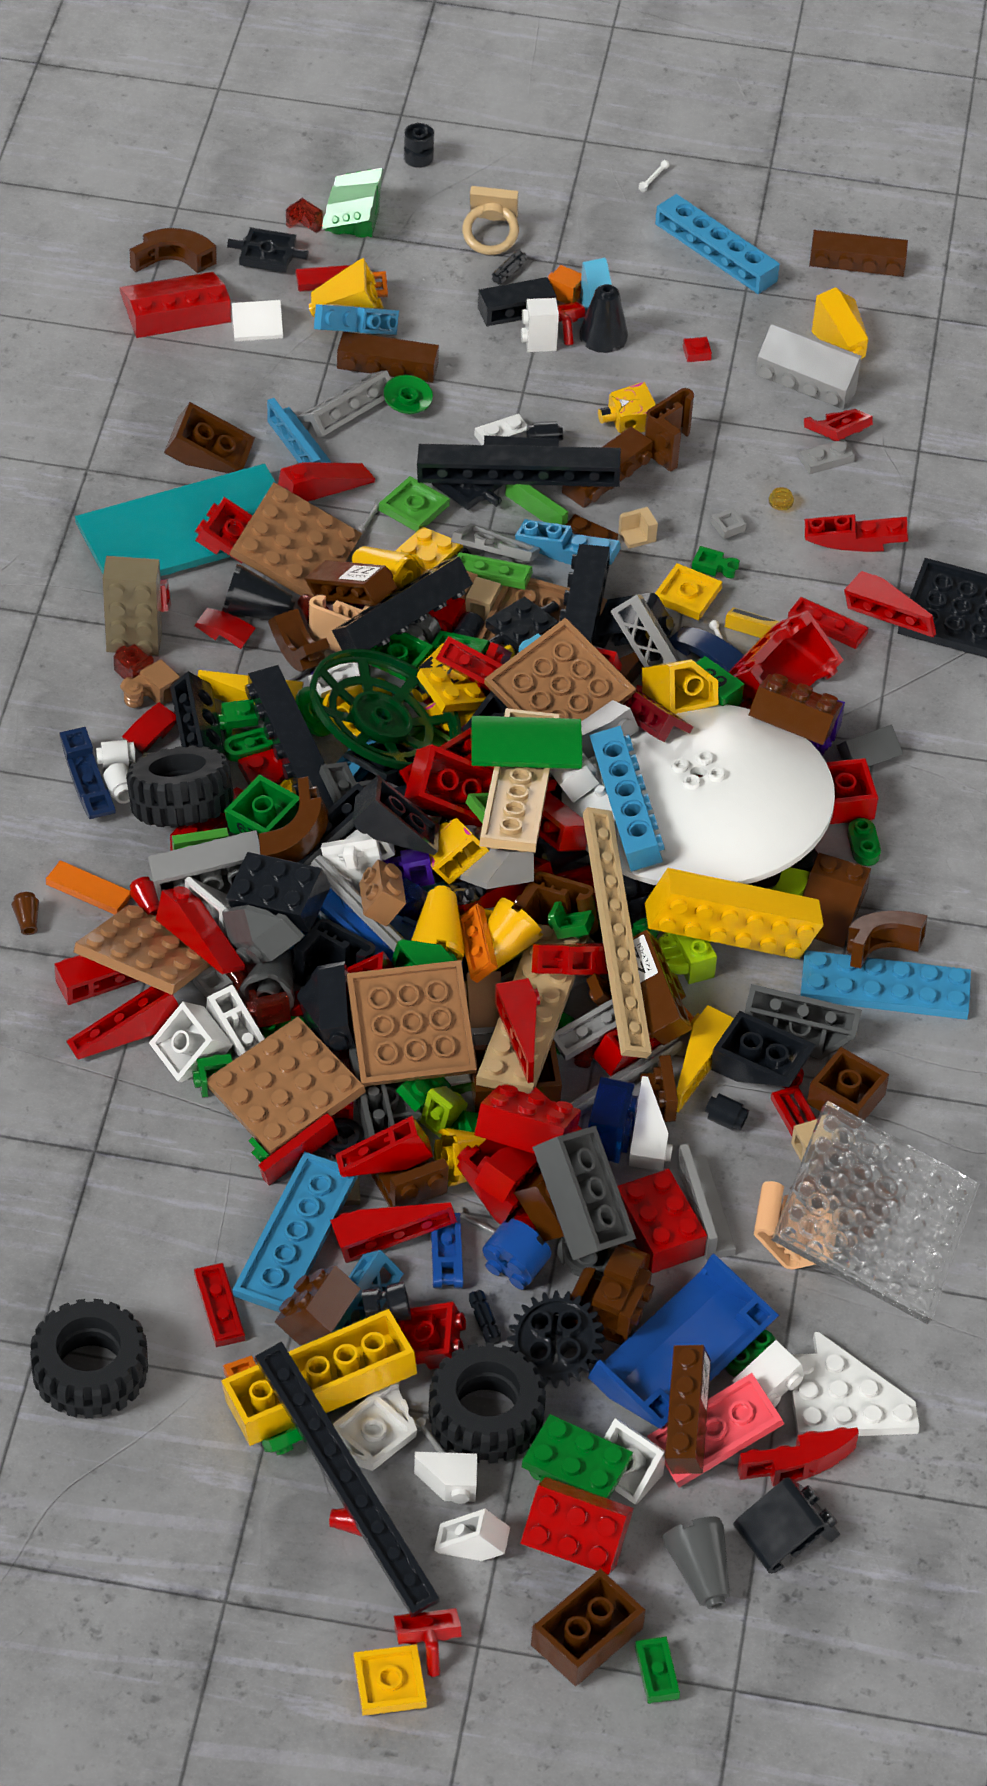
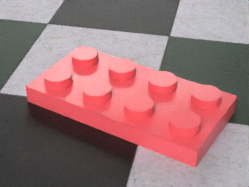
M750 1373L708 1399L703 1473L784 1425L781 1416L753 1373ZM668 1423L662 1429H657L647 1435L650 1441L666 1450ZM665 1460V1467L679 1488L701 1475L672 1474Z

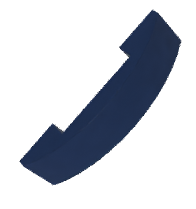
M683 626L669 638L673 648L685 656H688L691 652L701 658L706 656L727 672L744 656L725 640L694 627Z
M86 727L59 732L73 784L88 818L94 819L115 814L116 809L109 790L105 788Z

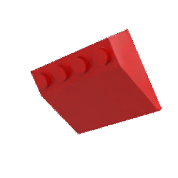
M214 272L120 287V293L136 338L231 322V300L225 284Z

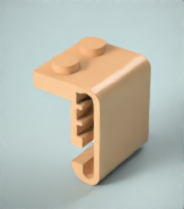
M314 596L309 601V635L314 641L327 638L330 645L329 650L334 652L342 651L332 630L372 605H365L363 610L336 600L333 604V611L326 609V596Z
M774 1181L764 1182L761 1187L754 1236L787 1269L793 1270L831 1261L839 1212L833 1206L807 1212L792 1194L783 1196L784 1186Z

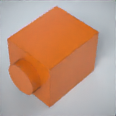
M560 265L554 272L549 274L548 280L556 294L557 301L569 304L580 299L582 273Z

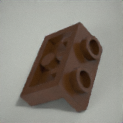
M660 1055L658 1067L653 1068V1073L641 1074L640 1082L642 1076L649 1078L664 1122H676L678 1097L671 1055Z

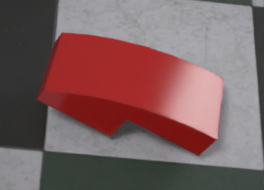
M206 608L194 625L215 641L221 635L240 649L243 648L256 629L236 616L211 608Z
M158 702L146 711L122 735V738L127 740V742H134V748L143 755L159 737L163 739L177 723L176 715Z

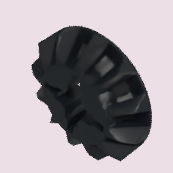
M463 880L447 885V887L451 888V891L456 893L458 905L476 902L487 893L485 888Z
M333 1119L338 1135L343 1139L347 1138V1144L337 1141L336 1135L321 1146V1149L326 1150L329 1157L365 1140L363 1128L351 1119Z

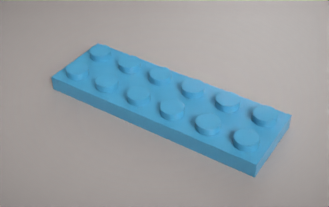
M809 950L804 952L800 996L846 1006L968 1019L971 969L869 957L866 958L860 969L850 966L851 955Z
M304 1152L232 1290L233 1296L280 1312L279 1307L295 1292V1283L302 1276L309 1275L332 1229L330 1220L339 1216L358 1175L342 1177L337 1162Z

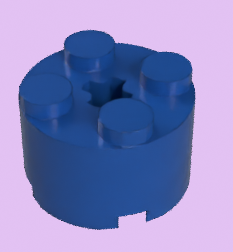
M505 1219L482 1248L487 1260L485 1264L487 1270L496 1276H499L501 1273L509 1277L512 1285L521 1290L533 1281L550 1259L552 1252L546 1241L541 1245L536 1239L539 1234L534 1229L516 1219H511L509 1223Z

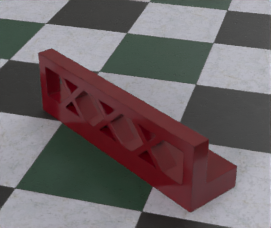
M638 690L633 693L629 700L623 703V705L631 708L636 723L640 728L664 743L673 726L689 734L694 727Z

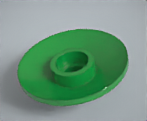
M411 375L396 376L390 379L384 387L383 394L386 403L398 412L404 414L421 413L432 403L433 392L430 386L418 377Z
M307 686L300 689L296 694L295 701L309 731L319 737L329 735L330 732L321 722L313 708L310 698V687ZM318 694L319 701L323 705L324 698Z

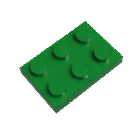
M550 1414L523 1458L522 1468L543 1478L547 1477L609 1499L630 1464L633 1452Z

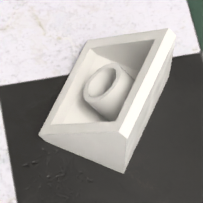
M280 300L231 303L234 341L283 338Z
M614 1418L603 1439L633 1452V1458L614 1491L636 1505L663 1476L665 1450L618 1418Z

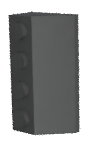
M596 1126L561 1135L533 1147L573 1261L636 1239Z

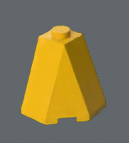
M365 259L358 260L311 292L309 310L313 317H315L316 304L384 309L381 298L378 299L374 286L376 285L374 275Z
M837 287L816 295L811 332L819 340L861 356V359L866 357L868 336L855 299L843 293Z
M692 659L642 668V692L674 714L718 705V680Z

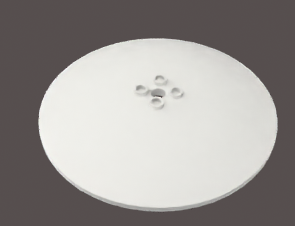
M716 705L676 714L694 727L689 734L673 726L665 743L638 726L639 731L630 736L634 750L629 751V754L636 755L640 770L635 771L636 775L642 774L646 790L641 792L642 795L648 793L652 809L648 810V815L653 813L655 815L659 829L655 830L654 834H661L665 850L660 851L663 862L631 872L613 815L622 874L641 882L657 885L666 869L672 868L750 884L782 872L805 857L822 839L828 829L833 815L835 793L832 775L827 763L820 752L806 738L748 715L750 709L733 705ZM599 769L600 778H601V783H602V785L605 787L604 782H603V779H602V775H601V772H600V769ZM596 787L574 803L562 789L561 801L582 818L583 812L587 807L612 811L607 792L604 796L598 797L594 791Z

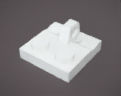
M369 835L322 843L321 845L323 857L359 893V882L362 880L365 870L368 867H372L378 859L383 861L378 840L373 839Z

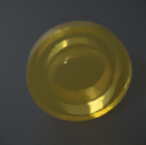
M778 487L769 495V504L774 509L787 510L793 506L794 497L787 488Z

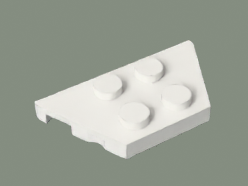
M399 1382L372 1393L333 1423L357 1465L371 1471L375 1470L417 1436V1427L413 1418L408 1413L409 1407L406 1400L402 1398Z

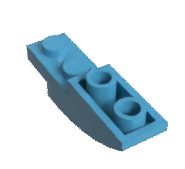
M316 304L314 329L397 335L399 311Z
M525 519L515 534L517 540L539 547L540 554L571 565L572 555L578 552L579 544L610 547V565H612L621 549L619 540L573 534L571 526Z

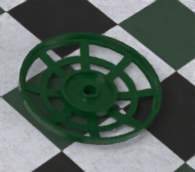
M366 649L342 650L324 658L312 674L310 698L321 722L346 747L377 764L400 770L412 764L413 762H407L405 759L415 758L417 749L431 745L434 737V725L447 723L450 739L461 733V722L457 711L429 716L422 705L410 695L416 685L427 694L428 692L416 677L419 669L394 656ZM358 663L360 676L348 677L339 682L327 671L340 664ZM368 664L387 668L404 676L407 680L400 688L385 680L370 677ZM321 677L332 688L329 696V707L321 705L316 687ZM362 685L363 692L355 698L345 690L350 686ZM373 686L387 690L395 695L392 697L388 694L374 691ZM338 695L350 705L349 713L337 710L336 701ZM404 701L408 703L419 717L412 718L402 703ZM329 717H332L338 727L332 722V720ZM342 721L353 723L361 733L356 737ZM412 727H424L425 736L423 742L409 735ZM371 739L385 745L387 751L370 746L367 742ZM405 742L417 749L400 753L396 744Z

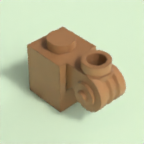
M160 659L146 666L140 671V675L135 678L127 677L122 681L120 688L124 692V702L131 708H138L143 705L144 696H148L156 704L160 702L165 705L172 701L170 686L180 676Z

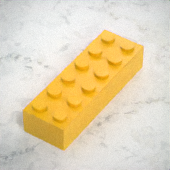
M672 868L666 869L645 902L648 929L794 959L801 958L824 925L819 899Z
M389 1309L288 1351L325 1413L418 1374L414 1351ZM258 1365L221 1380L226 1403L249 1446L295 1427Z

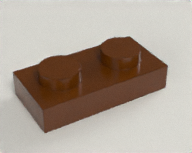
M576 514L565 524L571 526L573 534L618 540L617 533Z

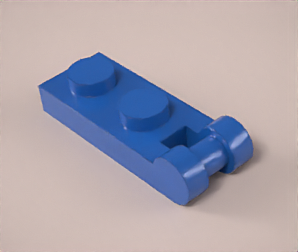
M455 1213L456 1223L431 1232L433 1288H442V1285H453L454 1288H463L460 1213ZM453 1268V1273H442V1269Z

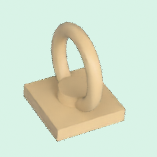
M471 186L470 212L463 222V237L468 246L480 254H501L510 249L518 238V191ZM476 218L508 221L510 227L509 235L502 243L488 246L481 244L472 234L473 222Z

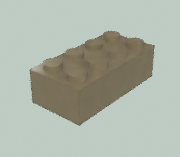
M106 556L103 573L106 652L159 656L162 637L160 560Z

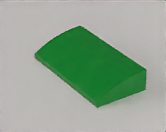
M472 716V766L582 769L581 719Z

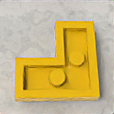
M442 667L421 668L416 676L442 713L478 709L486 698L476 683L454 685Z

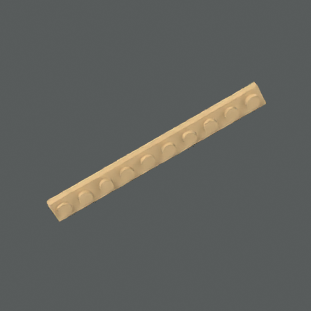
M587 807L583 812V819L620 1051L622 1056L647 1059L652 1051L613 814L610 810Z

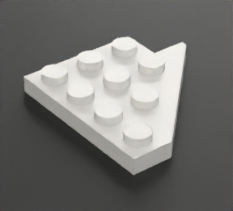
M814 1332L815 1354H792L801 1363L804 1371L801 1383L794 1390H791L797 1436L809 1431H833L839 1427L847 1429L858 1427V1436L918 1434L920 1427L916 1402L820 1332Z

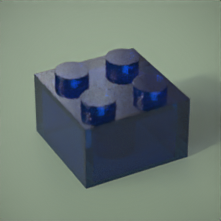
M601 1077L588 1128L596 1126L608 1161L620 1163L622 1152L628 1153L631 1139L629 1135L635 1125L638 1096L634 1095V1083Z

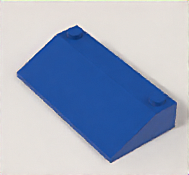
M713 1253L702 1270L604 1362L599 1360L588 1378L609 1399L662 1429L668 1423L674 1345L705 1346L711 1360L710 1383L779 1315Z

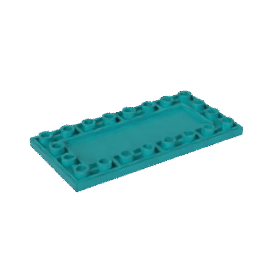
M264 463L75 516V523L102 574L104 573L106 556L159 559L160 576L169 575L231 557L222 550L216 555L195 541L199 535L195 530L203 519L209 520L206 514L214 503L219 505L224 497L253 516L273 482H276Z

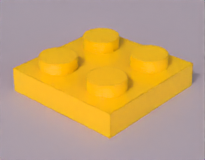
M422 526L395 551L414 554L421 558L425 565V570L421 569L422 574L458 554L463 545L451 542L452 538Z
M676 563L655 594L658 595L664 607L699 621L721 591L722 581Z
M417 1644L353 1652L362 1716L426 1708L427 1700Z

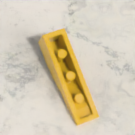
M198 670V677L211 684L214 698L224 702L248 700L245 691V685H248V675ZM286 680L295 699L297 692L304 688V682Z
M709 1005L706 1006L701 1014L697 1013L691 1022L692 1032L676 1090L678 1113L711 1070L713 1048L734 1019Z

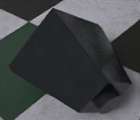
M345 961L317 966L305 987L302 986L297 993V999L305 1021L331 1052L356 1048L347 983L348 970Z

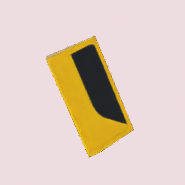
M733 607L726 615L725 627L762 638L770 628L780 621Z

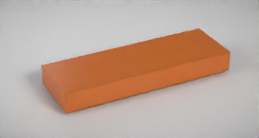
M61 860L46 877V885L114 915L121 911L132 898L130 890Z
M476 904L460 916V923L470 978L478 983L497 969L498 965L485 910L482 906Z

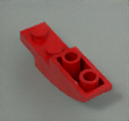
M855 514L805 519V540L816 545L845 551H884V544L908 542V520L906 516L856 521Z
M603 943L533 944L531 972L536 974L565 975L608 974Z
M839 1427L833 1431L825 1432L809 1431L797 1436L796 1446L783 1445L776 1449L761 1451L752 1449L745 1453H740L737 1469L739 1478L744 1480L770 1476L772 1486L774 1487L788 1477L797 1482L820 1474L845 1459L856 1449L859 1434L858 1427L848 1429Z

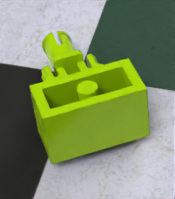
M667 932L658 939L670 971L674 974L684 975L689 985L715 977L717 955L709 941Z

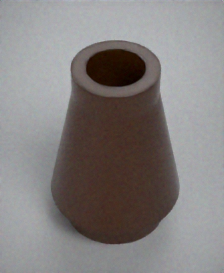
M32 892L18 893L14 896L11 906L19 923L21 933L23 935L35 934L38 931L39 900Z

